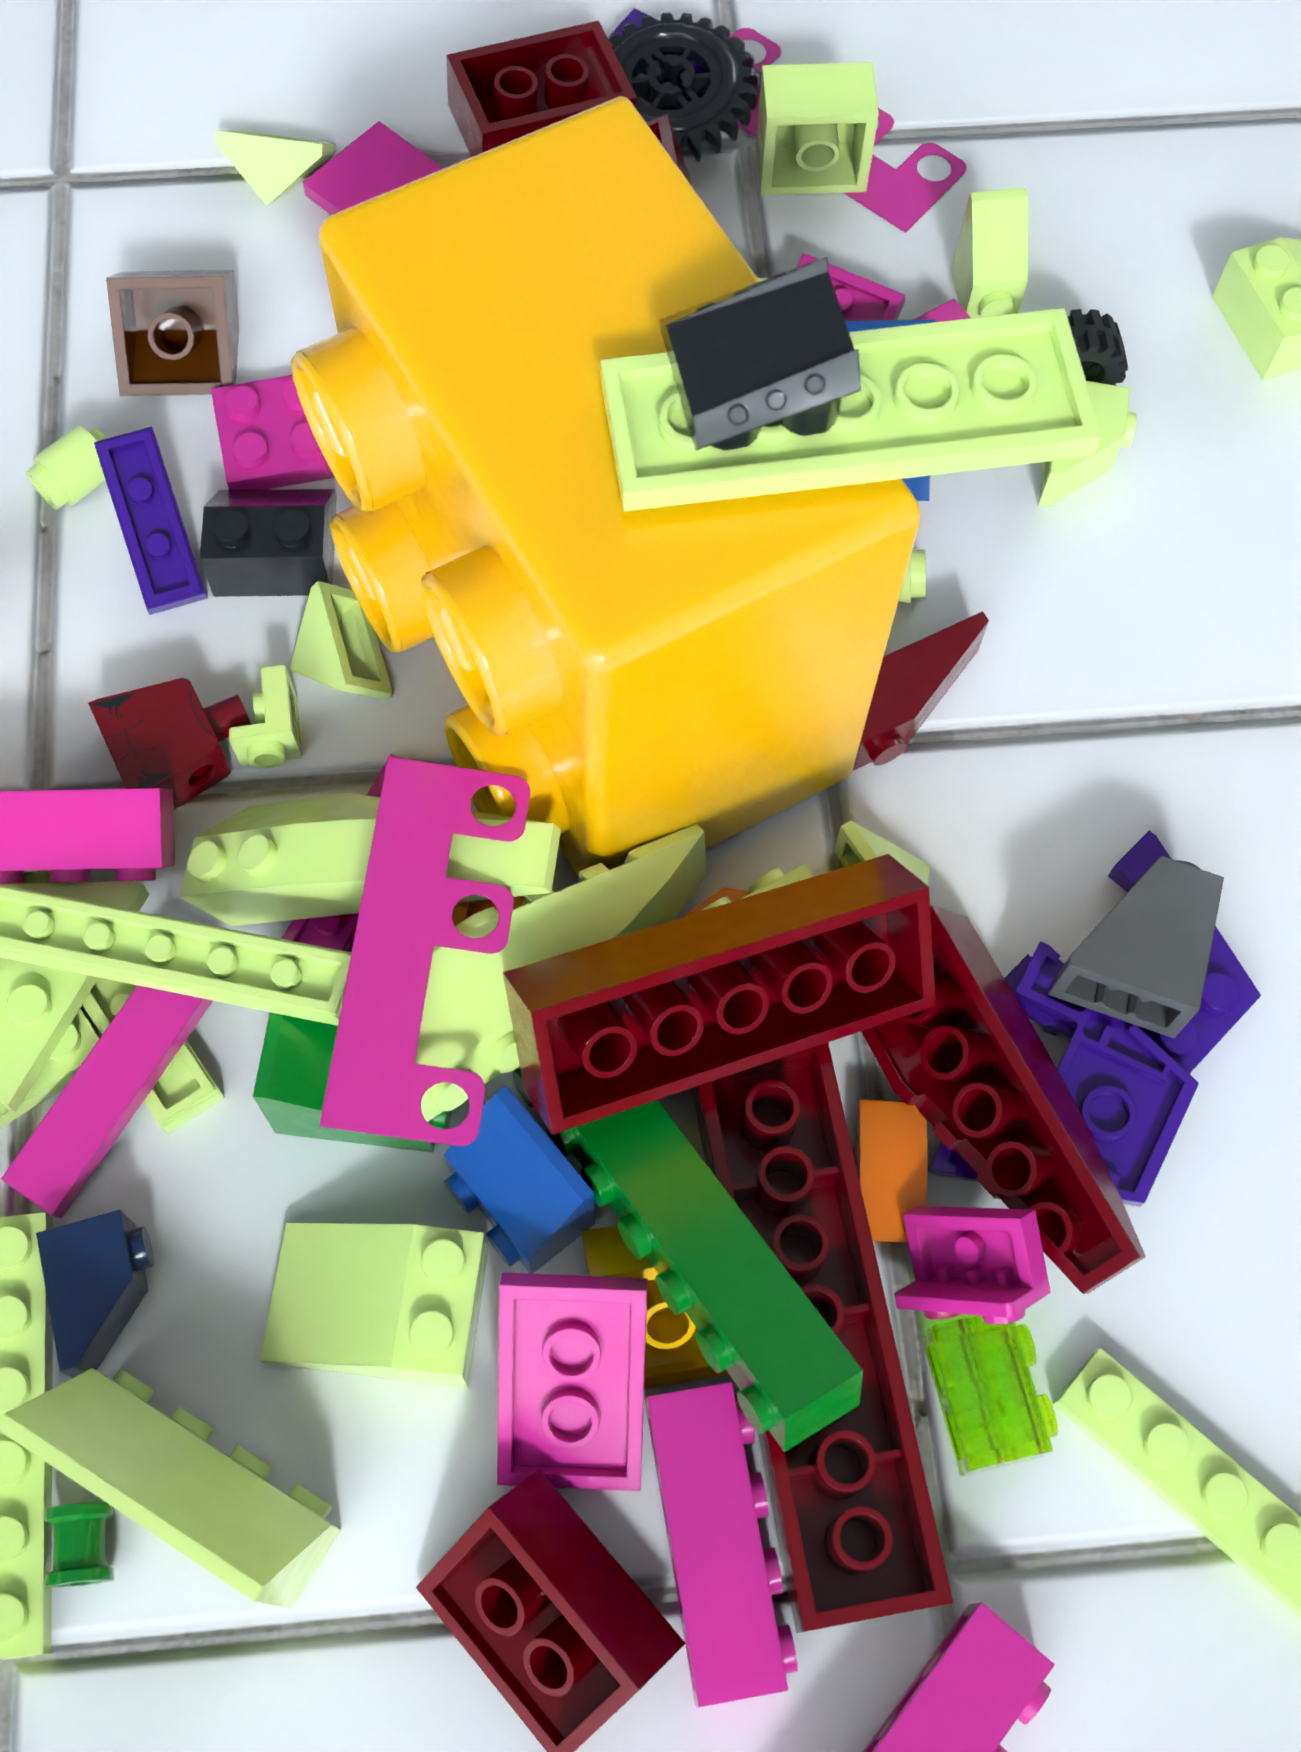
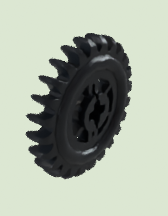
M669 12L662 13L660 21L657 22L651 16L643 17L642 26L640 27L628 23L622 27L623 37L617 34H612L608 37L637 97L635 108L645 122L668 114L681 152L683 147L688 146L697 162H700L702 158V141L706 140L709 142L714 151L719 154L722 147L720 131L727 133L732 141H736L738 138L737 120L743 126L749 125L751 119L750 109H755L758 102L756 90L759 86V75L754 70V57L745 51V42L739 37L730 38V29L726 26L720 25L712 29V19L702 17L697 23L692 22L691 13H683L679 20H674ZM691 61L698 64L706 73H695ZM644 68L647 72V77L636 78L638 73ZM641 99H643V100L649 102V105H647V104H646L645 102H643Z

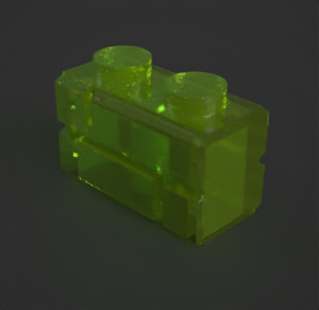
M976 1315L970 1318L966 1317L936 1324L925 1331L921 1338L960 1477L1033 1460L1053 1451L1050 1438L1058 1435L1057 1419L1049 1397L1045 1393L1037 1395L1029 1367L1036 1365L1037 1356L1033 1338L1026 1324L1016 1325L1015 1322L987 1324L983 1322L981 1315Z

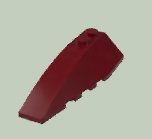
M931 905L936 1006L861 1032L892 1089L907 1105L913 1106L915 1104L918 1111L934 1127L931 1131L949 1150H955L978 1175L975 1179L994 1199H1001L1009 1209L1036 1210L1043 1252L1082 1294H1089L1146 1258V1255L1112 1177L1066 1084L968 917Z

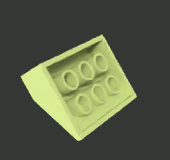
M91 1368L10 1410L0 1419V1431L255 1602L292 1609L341 1529L325 1519L332 1509V1505L298 1483L295 1484L289 1495L265 1480L273 1469L271 1465L238 1444L228 1456L206 1442L214 1428L179 1405L172 1416L168 1417L149 1404L156 1390L122 1368L119 1369L113 1379Z

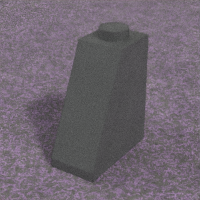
M1161 856L1071 953L1050 983L1048 995L1175 1038L1200 1010L1224 877L1202 870L1193 863L1181 860L1176 861Z

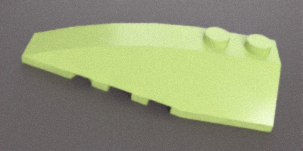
M346 792L247 807L193 838L180 898L230 926L359 913L380 797ZM471 811L476 820L487 826H500L512 818ZM526 819L524 833L520 838L511 842L453 834L446 877L502 885L510 890L513 897L551 893L561 828L554 823ZM469 895L457 903L488 900V898L481 895Z
M694 824L631 850L625 860V864L610 870L602 863H598L579 871L577 884L557 892L552 890L551 893L524 896V905L512 911L508 942L500 952L487 954L434 946L415 1064L471 1071L478 1074L483 1079L484 1084L501 1073H508L518 1068L520 1065L503 972L674 920L707 874L704 830L697 824ZM490 907L473 914L455 925V927L465 936L471 938L484 937L490 934L497 926L499 914L494 907ZM438 1083L425 1092L421 1101L422 1114L428 1122L443 1111H450L459 1107L468 1099V1096L462 1088L453 1083Z

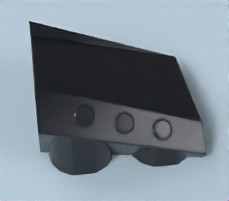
M828 257L790 271H785L766 280L660 319L661 334L695 451L708 446L724 451L748 447L757 439L761 427L778 421L791 433L801 436L825 433L836 423L842 398L861 391L859 348L854 349L828 272Z

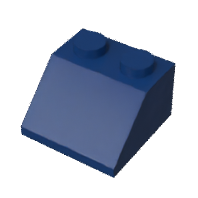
M507 1085L494 1093L484 1105L477 1138L466 1146L451 1145L444 1154L449 1172L452 1174L444 1180L446 1187L468 1214L475 1208H479L493 1226L485 1234L487 1239L509 1267L520 1260L527 1271L533 1274L582 1235L581 1231L588 1230L595 1225L594 1192Z

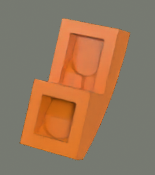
M858 1099L855 1164L858 1168L857 1173L872 1240L908 1243L903 1214L916 1206H927V1120L918 1111L915 1104L912 1106L907 1105L904 1101Z

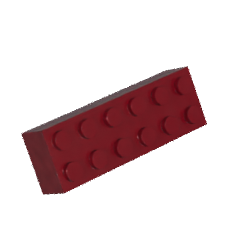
M886 854L503 972L524 1092L553 1135L935 1007L929 886L890 854Z

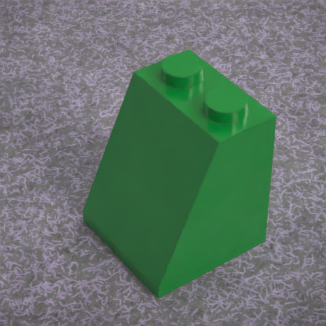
M270 1012L252 1097L275 1134L433 1152L435 1144L433 1142L319 1127L338 1026ZM452 1110L443 1111L428 1121V1123L439 1129H448Z

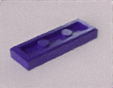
M152 426L94 442L149 615L208 599Z

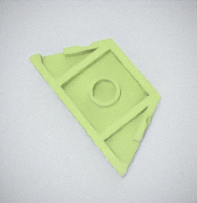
M136 881L0 884L134 911H140L149 896L145 886ZM0 957V1103L6 1109L14 1113L17 1112L99 977Z

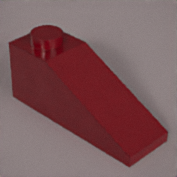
M983 611L883 657L853 771L871 762L876 766L886 764L905 750L906 745L978 652L989 622Z

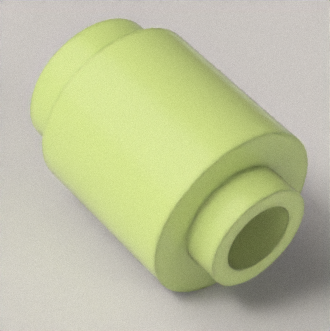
M77 425L33 458L35 465L25 472L38 493L55 510H58L66 503L70 506L75 505L106 481L94 442L107 439L99 429L94 428L88 432L81 425Z

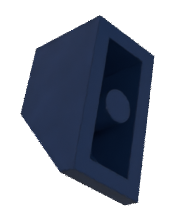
M121 1210L36 1233L60 1372L71 1378L91 1368L95 1370L99 1368L148 1292L145 1269L154 1267L151 1241L144 1226L137 1228L136 1224Z

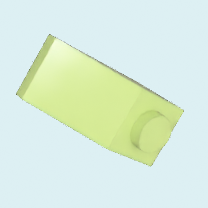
M1026 188L971 192L969 194L951 272L959 304L971 318L1019 312L1028 282V195Z
M1086 381L1102 439L1095 456L1043 462L1039 496L1040 506L1051 507L1111 470L1120 447H1130L1136 428L1137 414L1128 412L1129 387Z

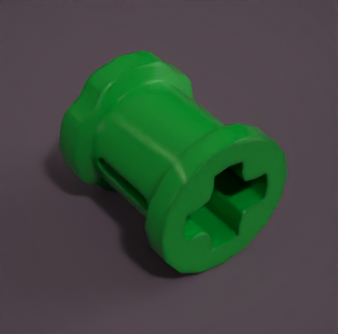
M87 1502L54 1506L45 1510V1521L53 1524L54 1531L53 1571L45 1575L46 1588L84 1586L114 1580V1568L106 1565V1519L114 1515V1507L106 1502Z

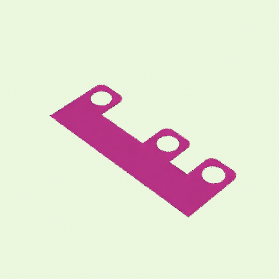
M741 28L730 37H739L741 40H756L765 47V58L754 65V69L762 72V65H771L781 55V48L778 44L754 29ZM760 93L758 94L756 108L750 109L751 119L749 125L743 126L737 120L738 126L757 137ZM878 108L879 126L876 130L874 145L894 126L893 117ZM924 143L919 146L897 169L872 154L867 191L844 194L906 233L965 174L967 167L963 160L935 143ZM928 155L941 156L950 163L951 172L943 180H927L917 170L919 160Z
M388 756L319 1127L454 1146H466L477 1138L485 1096L483 1079L471 1071L415 1064V1057L434 946L494 954L503 950L507 945L514 898L510 890L498 884L446 877L453 834L505 842L515 841L522 836L525 830L530 799V787L523 778L514 775ZM485 786H500L512 794L516 809L513 817L507 823L500 826H487L480 823L473 816L470 808L471 799L479 789ZM469 895H481L490 899L495 904L499 920L497 926L490 934L480 938H471L463 935L456 929L452 920V912L457 902ZM447 1082L459 1086L465 1091L469 1099L470 1107L466 1119L460 1125L451 1129H439L430 1125L425 1120L421 1111V1101L425 1092L438 1083Z

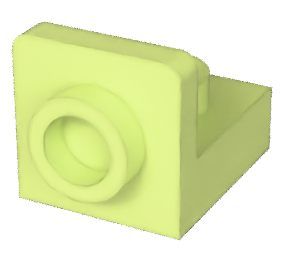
M286 665L261 668L263 692L253 693V709L256 724L229 729V742L242 766L251 765L256 768H273L283 764L285 760L302 758L297 696Z

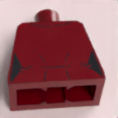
M179 678L111 695L88 703L125 788L173 789L174 810L228 777L231 769L219 742L229 738L230 728L252 725L238 694L203 708L190 679Z

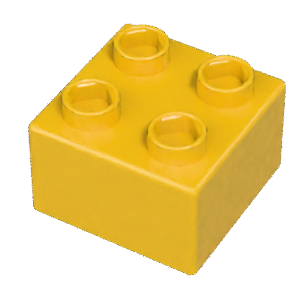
M623 96L616 97L332 214L324 220L319 230V243L338 334L296 352L291 359L293 380L300 403L321 452L337 482L354 505L347 510L335 514L330 520V529L337 555L346 577L369 623L383 644L391 652H404L435 637L449 671L463 697L469 704L450 713L445 718L444 731L456 766L523 778L530 787L526 819L554 823L561 828L559 845L577 876H579V871L598 863H602L610 870L625 864V860L631 850L694 824H697L704 830L705 850L848 778L853 772L920 523V509L914 495L902 479L623 512L601 386L600 360L666 353V347L661 334L660 319L760 282L630 100ZM495 785L485 786L479 789L472 797L478 812L513 817L515 813V800L512 794L503 787Z

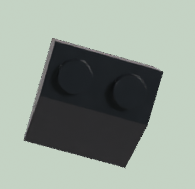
M218 490L203 508L200 561L213 596H309L311 587L317 581L333 585L335 545L331 536L330 520L336 514V490Z

